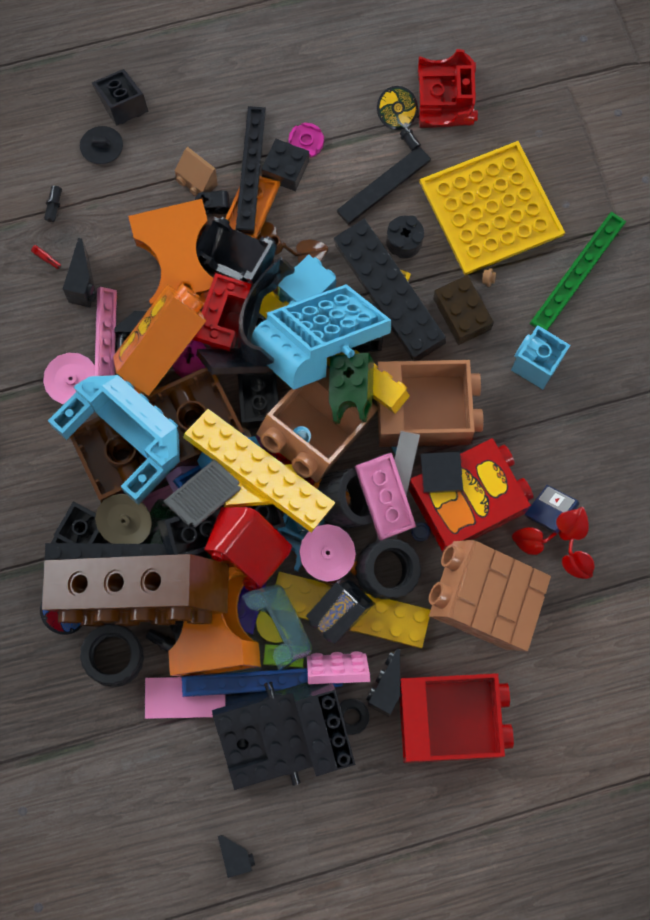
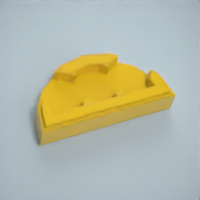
M262 609L256 621L257 631L260 636L267 642L281 643L289 639V636Z

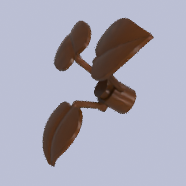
M266 221L257 238L260 240L261 237L265 238L268 236L274 239L277 246L275 255L281 253L283 248H285L294 256H298L299 263L308 254L312 258L316 257L321 262L328 252V246L316 240H303L299 242L296 246L297 252H295L286 243H281L276 227Z

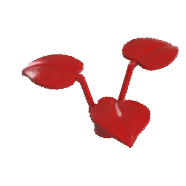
M584 507L565 511L556 520L557 527L560 530L558 532L560 538L565 541L569 540V555H565L562 558V565L574 577L582 579L591 578L595 568L592 557L583 551H576L574 553L572 551L574 539L581 540L588 534L589 522ZM528 527L515 531L512 534V539L523 552L537 555L544 550L543 543H547L557 534L553 532L546 539H543V533L540 530Z

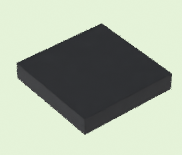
M460 452L420 455L423 494L463 491Z

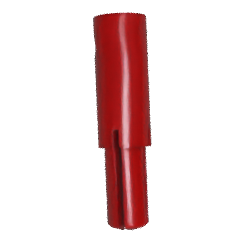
M37 245L32 247L31 252L43 261L51 264L56 269L61 267L59 262L54 260L52 256Z

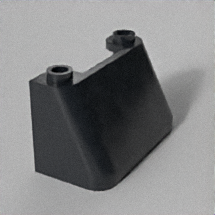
M212 216L196 243V253L201 266L212 274H221L250 283L253 286L273 262L277 249L275 240L268 236L265 238L261 237L260 240L232 229L227 219Z

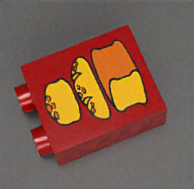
M493 438L460 454L463 479L462 492L423 494L422 473L410 479L408 490L427 525L430 527L442 553L450 544H453V541L475 540L524 515L531 506L529 500L533 499L534 496L528 482L524 478L516 480L509 468L515 464L510 450L506 445L498 447Z

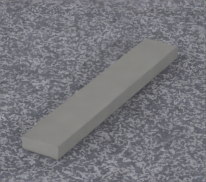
M401 431L394 461L405 494L407 495L420 435ZM394 535V536L389 537V538H387V539H393V540H395V539H397V535Z

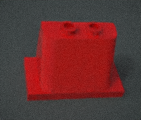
M215 273L201 312L206 322L193 337V340L208 344L211 349L230 351L231 348H234L238 338L241 309L251 290L252 284Z

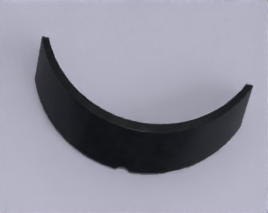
M283 257L272 263L258 278L249 291L240 313L238 348L242 357L256 367L274 363V358L264 349L251 343V337L256 327L263 298L278 287L282 278L295 272V269Z

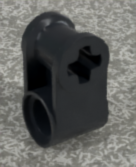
M225 190L201 192L195 197V200L202 199L203 203H205L206 215L226 214L230 209L229 193Z

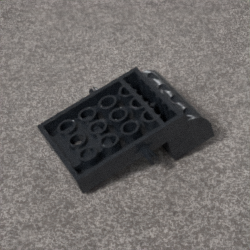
M269 682L270 690L268 683L264 684L267 692L265 695L212 710L234 790L284 775H290L292 785L295 786L294 778H296L297 785L301 783L298 772L313 767L317 777L356 765L336 690L332 683L308 684L306 682L275 691L273 682ZM240 739H246L248 744L245 747H239L237 742Z

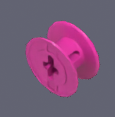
M193 339L190 341L172 365L176 374L183 378L205 367L196 356L197 349H206L203 343ZM189 353L192 354V358L190 359V364L187 363V359L189 358Z

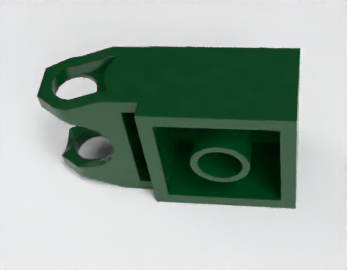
M357 353L350 358L345 354L330 356L329 404L335 424H340L344 412L351 407L357 408L362 423L367 422L368 414L372 407L374 361L369 353Z

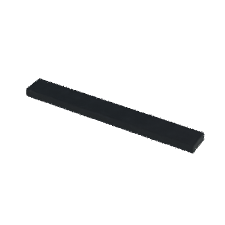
M248 106L236 219V231L241 233L254 234L266 107Z

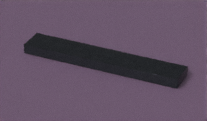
M418 146L338 208L337 213L350 225L428 164L431 158Z

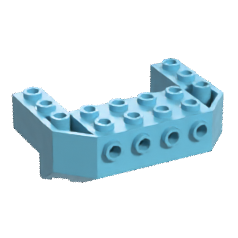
M120 376L88 377L74 386L76 393L48 422L53 429L67 440L95 412L147 458L121 485L124 493L139 505L180 462L178 425L170 418L167 419L157 406L153 407L142 393L139 394L135 391L134 386L127 380L124 381Z

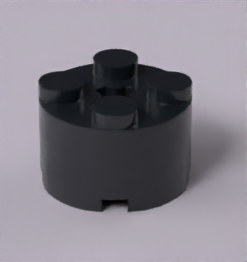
M413 215L399 216L389 223L386 237L388 250L393 255L399 256V258L405 259L415 256L423 243L424 228Z

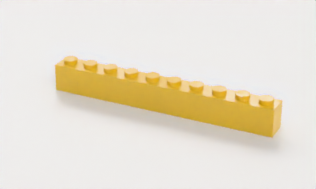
M272 291L263 298L259 313L267 319L268 312L285 307L289 303L287 301L281 302L279 300L280 297ZM340 352L335 355H343L344 353ZM327 357V366H329V367H330V357ZM374 363L373 399L396 414L410 397L406 390L407 387L400 381L397 383L393 381V377L388 372L379 371L377 369L378 366Z

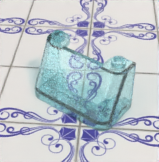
M274 584L242 595L246 605L251 610H261L262 612L268 610L284 642L273 652V658L279 670L311 654L312 643L282 586Z

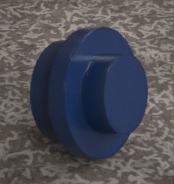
M424 522L416 523V527L411 529L412 537L419 542L426 541L431 534L430 527Z

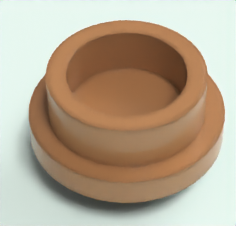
M489 268V270H484L482 283L487 285V287H491V284H495L496 273L493 272L492 268Z

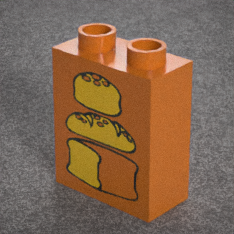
M183 283L177 290L167 285L113 356L116 373L149 396L206 322L200 311L204 306L200 296Z

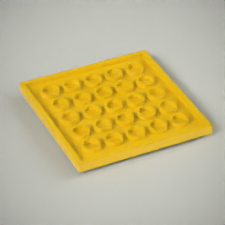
M519 141L420 179L419 183L464 275L560 238L565 234Z

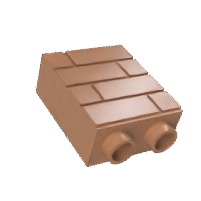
M470 360L378 362L377 369L381 372H388L396 383L398 381L402 382L407 387L406 390L410 395L396 414L377 401V407L379 408V447H397L401 431L419 434L418 446L468 445L472 442L474 432L483 431L482 409H473L472 396H480L481 378L480 373H471Z
M327 367L325 378L294 390L291 389L266 415L256 433L261 437V443L268 451L281 453L292 462V468L298 475L304 478L310 477L317 483L365 430L379 409L372 403L367 422L362 423L357 408H348L344 412L340 424H335L329 404L330 369ZM298 426L308 428L311 432L310 441L306 442L293 430Z
M474 540L453 541V544H450L442 555L441 564L445 568L441 580L433 586L429 594V603L432 605L429 617L505 650L528 651L551 576Z

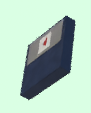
M546 485L527 510L525 516L558 534L560 531L556 523L558 516L565 511L575 510L579 502L559 490Z

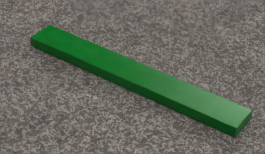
M613 212L609 213L531 320V326L536 328L538 325L548 331L626 223L624 219Z

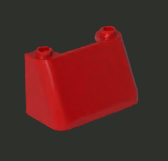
M221 507L205 547V551L211 555L213 560L219 562L229 560L246 576L242 580L245 589L253 592L260 590L288 557L292 549V545L259 512L248 507Z

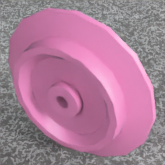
M66 353L57 356L44 371L43 383L46 392L53 400L65 404L76 393L74 389L76 384L88 377L95 376V365L88 357L79 353Z
M330 524L317 526L312 533L308 531L301 542L299 551L301 563L306 572L315 579L326 582L338 580L345 576L352 568L356 555L354 542L349 534L340 527Z

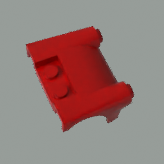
M456 49L451 57L444 60H429L419 57L420 128L474 125V121L478 120V110H474L476 100V62L465 53V50Z

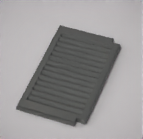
M214 459L166 498L164 503L188 526L192 524L194 527H197L241 490V487L238 486L240 482Z

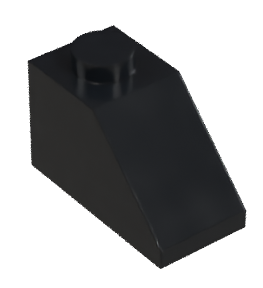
M224 835L218 836L227 877L253 871L252 866H255L253 853L249 854L246 848Z

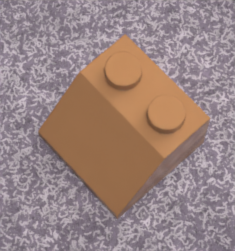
M187 147L175 169L176 181L181 186L189 188L195 197L201 192H212L218 185L216 169Z

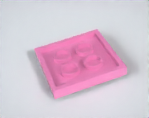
M359 651L352 652L351 654L334 652L331 655L313 653L311 656H307L308 684L370 682L366 653L363 654Z

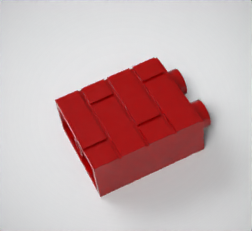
M498 673L400 679L399 701L403 763L505 757L504 749H513V728L511 724H502L501 708L510 707V690L508 683H499Z

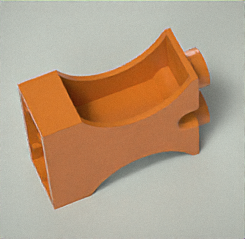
M198 199L128 216L136 246L153 255L161 267L160 284L156 293L149 300L151 306L167 285L177 290L182 283L199 295L200 300L205 303L213 277L203 269L196 253V243L208 224L203 200Z
M229 560L222 561V563L229 564L228 613L212 614V624H188L187 621H184L177 642L168 651L171 676L210 675L261 667L259 643L247 635L238 617V599L244 586L242 580L246 576Z

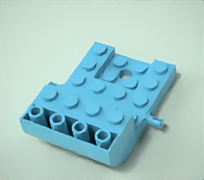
M345 284L298 302L292 300L287 306L268 312L267 320H264L255 328L251 337V343L261 347L274 358V363L267 366L294 390L325 378L327 357L340 352L347 355L348 358L353 357L355 352L351 348L389 334L391 332V319Z

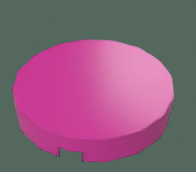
M301 123V125L295 126L291 130L288 142L308 150L310 158L316 156L322 150L324 135L318 126L312 123Z

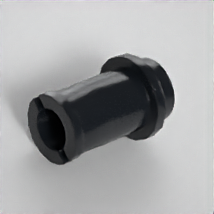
M405 128L400 132L401 140L406 142L411 151L421 146L413 135L412 129Z

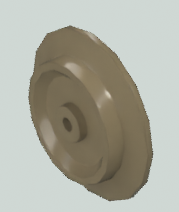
M127 494L112 495L103 500L97 508L95 517L97 529L103 538L112 544H140L150 534L152 520L149 510L143 502L138 505Z

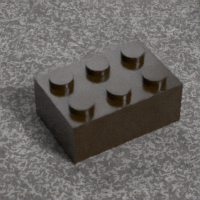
M468 275L434 291L433 300L458 345L492 329L494 321Z

